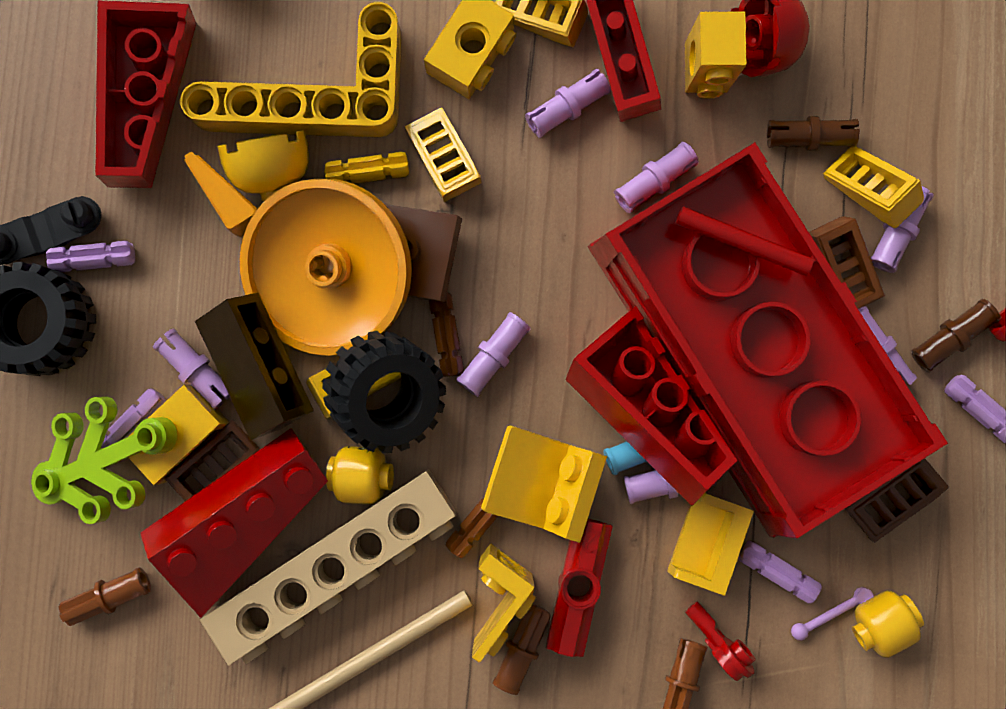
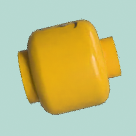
M346 446L339 450L336 456H332L329 459L326 470V478L328 480L326 485L328 490L333 491L336 499L342 503L373 505L381 500L385 490L392 489L394 467L393 464L386 463L384 453L378 448L372 452L364 449V447Z
M887 590L856 607L855 619L857 624L852 626V631L865 651L873 649L880 656L890 658L913 646L920 640V628L924 626V621L918 608L907 595L899 596L895 592Z

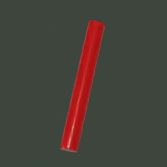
M682 206L675 224L807 276L813 266L814 259L687 207Z

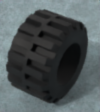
M14 262L13 268L6 265L0 266V371L35 376L53 375L59 373L58 368L69 369L75 365L72 359L73 356L83 358L88 351L83 347L84 342H92L95 333L89 332V324H96V314L88 312V308L94 306L91 297L82 295L85 288L79 282L71 280L72 277L62 272L34 263L31 265L25 262ZM39 296L47 309V324L41 336L27 345L18 333L17 319L22 307L29 300Z
M378 331L368 332V340H364L359 335L350 339L353 346L348 350L341 346L336 352L340 356L337 363L330 361L326 368L331 374V379H323L322 389L328 394L323 399L325 406L331 412L330 416L356 444L360 443L364 449L372 452L378 448L382 453H392L394 446L400 451H404L410 448L409 442L413 439L420 443L426 438L423 432L428 427L433 430L437 425L438 421L434 419L436 413H443L445 404L439 398L446 395V385L439 381L444 376L441 369L434 364L435 360L405 337L401 338L393 332L386 331L383 336ZM400 372L401 386L393 401L380 409L368 410L366 408V400L372 385L386 374Z

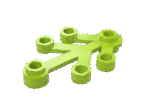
M93 397L88 400L85 406V415L90 423L76 461L68 464L75 438L82 434L84 423L81 416L77 413L57 414L51 424L56 441L49 461L38 464L32 474L31 485L36 498L48 505L57 504L61 501L69 503L78 509L81 520L86 524L104 522L111 514L110 502L101 495L91 496L75 485V481L84 478L113 494V501L120 509L139 507L144 502L146 495L143 485L136 480L128 481L106 469V467L142 451L150 455L169 452L177 441V430L174 423L165 417L147 418L136 427L133 435L101 449L109 424L116 418L118 408L116 402L111 397ZM100 405H102L103 407L102 416L100 415L99 411ZM67 421L69 423V431L66 429ZM128 489L131 492V500L127 497ZM93 505H95L97 509L96 515L93 512Z

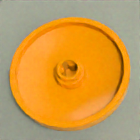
M303 180L287 185L273 193L258 207L251 217L240 249V275L245 295L259 293L280 340L306 353L328 356L337 355L336 352L341 346L347 350L353 345L350 339L358 335L364 340H368V332L378 331L383 335L400 315L408 297L412 276L411 256L400 224L387 206L375 195L362 187L343 180Z

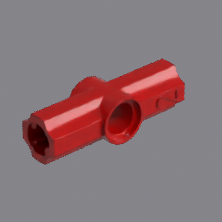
M588 518L581 542L569 540L564 567L559 576V589L546 649L570 657H584L595 603L601 594L600 581L613 525ZM578 575H584L591 581L589 591L582 596H574L567 591L569 581Z

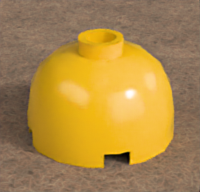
M305 130L295 131L297 140L289 141L288 135L282 133L238 141L236 143L237 151L228 152L226 144L217 146L226 177L234 187L245 193H260L262 201H265L281 188L301 181L306 174L309 164V151Z

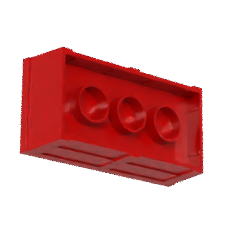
M756 142L609 231L587 247L628 312L637 306L644 317L643 324L653 338L657 337L666 350L664 356L677 376L681 374L691 388L689 394L700 410L706 411L738 461L728 471L769 537L783 536L797 539L947 445L948 442L937 425L931 423L854 304L857 300L845 282L841 283L767 168L766 163L768 161ZM682 206L811 257L814 259L813 266L807 276L675 224Z

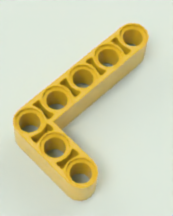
M383 2L370 3L360 12L358 19L356 86L200 81L191 83L183 90L180 97L181 109L193 123L208 132L285 133L295 135V131L305 130L306 135L387 136L396 128L399 115L401 31L397 15L391 6ZM383 22L391 26L382 35H375L370 32L377 23ZM376 64H385L389 67L388 72L382 77L375 78L368 75L369 70ZM206 100L214 101L213 107L208 113L198 115V107L202 102ZM250 101L257 102L256 110L252 114L240 116V109L245 103ZM294 102L301 104L300 111L295 116L289 118L282 117V112L286 105ZM332 104L344 106V111L339 117L335 119L324 117L326 109ZM382 105L388 108L387 114L380 120L374 121L366 117L367 112L373 106Z

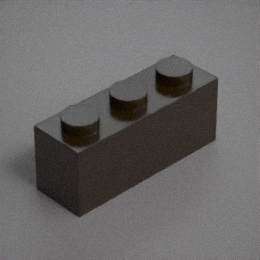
M259 293L226 299L195 321L250 441L278 431L314 411Z

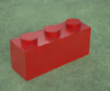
M586 0L620 122L661 110L660 93L633 0Z

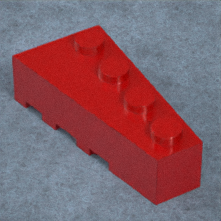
M98 0L95 176L109 188H152L197 24L189 4Z
M635 306L573 359L565 380L693 506L738 460L706 411L698 408L689 394L691 388L681 374L677 376L664 356L666 350L657 337L653 338L643 324V315Z
M290 428L140 532L147 558L196 614L202 618L320 491L328 480L295 432Z

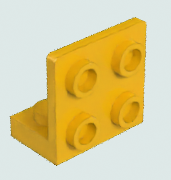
M510 425L506 428L481 508L487 513L543 528L565 539L580 543L607 456Z
M492 543L488 545L480 556L478 569L483 573L481 580L500 595H503L506 590L508 593L474 639L472 658L478 663L482 661L487 653L492 657L498 653L508 638L509 634L506 632L509 626L508 623L514 615L521 619L536 599V596L533 595L535 586L532 573Z

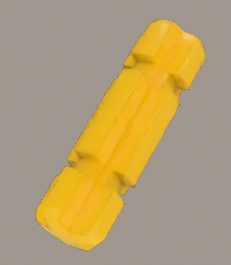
M405 152L388 153L386 158H383L382 154L351 158L348 159V163H343L342 160L329 161L325 163L324 172L326 179L351 180L355 184L384 180L386 175H391L392 178L406 177L409 175V163Z

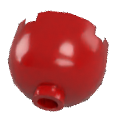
M742 0L739 8H731L730 12H745L746 66L741 72L742 74L749 77L775 74L787 70L802 56L808 43L810 25L807 12L801 0Z

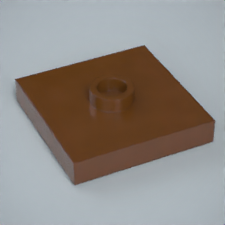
M385 204L400 224L410 251L412 276L408 297L445 303L462 218L454 214Z

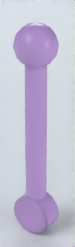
M865 587L857 588L854 592V597L805 624H794L791 634L796 640H805L808 637V633L813 629L869 600L874 595L871 590Z

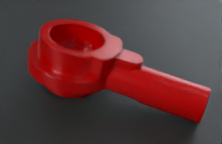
M698 601L685 611L688 617L707 637L705 642L711 648L713 656L731 678L739 681L742 677L749 678L755 673L752 663L756 659L750 649L739 639L733 642L726 638L716 627V621Z

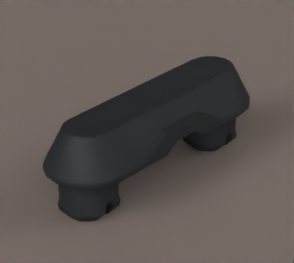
M84 196L75 197L48 207L31 216L21 217L0 225V265L46 253L50 248L62 247L76 238L93 232L101 221L100 207L91 198Z

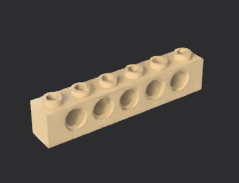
M428 469L201 618L200 622L228 666L239 658H242L245 664L269 649L265 641L277 633L283 639L287 638L306 624L302 617L317 608L320 615L343 600L339 593L353 583L357 590L361 589L380 576L376 568L391 559L394 565H397L417 551L413 544L426 535L433 541L452 529L454 526L450 519L456 516L457 511L430 469ZM410 508L418 514L420 523L416 530L404 531L398 526L396 516L400 509ZM373 533L380 538L382 550L379 554L368 555L361 549L360 538L362 534ZM332 557L341 561L344 566L343 578L332 579L325 574L323 565L326 558ZM296 582L305 588L307 598L304 603H295L290 600L287 595L289 583ZM252 607H259L267 613L269 618L267 627H258L252 622L250 618Z

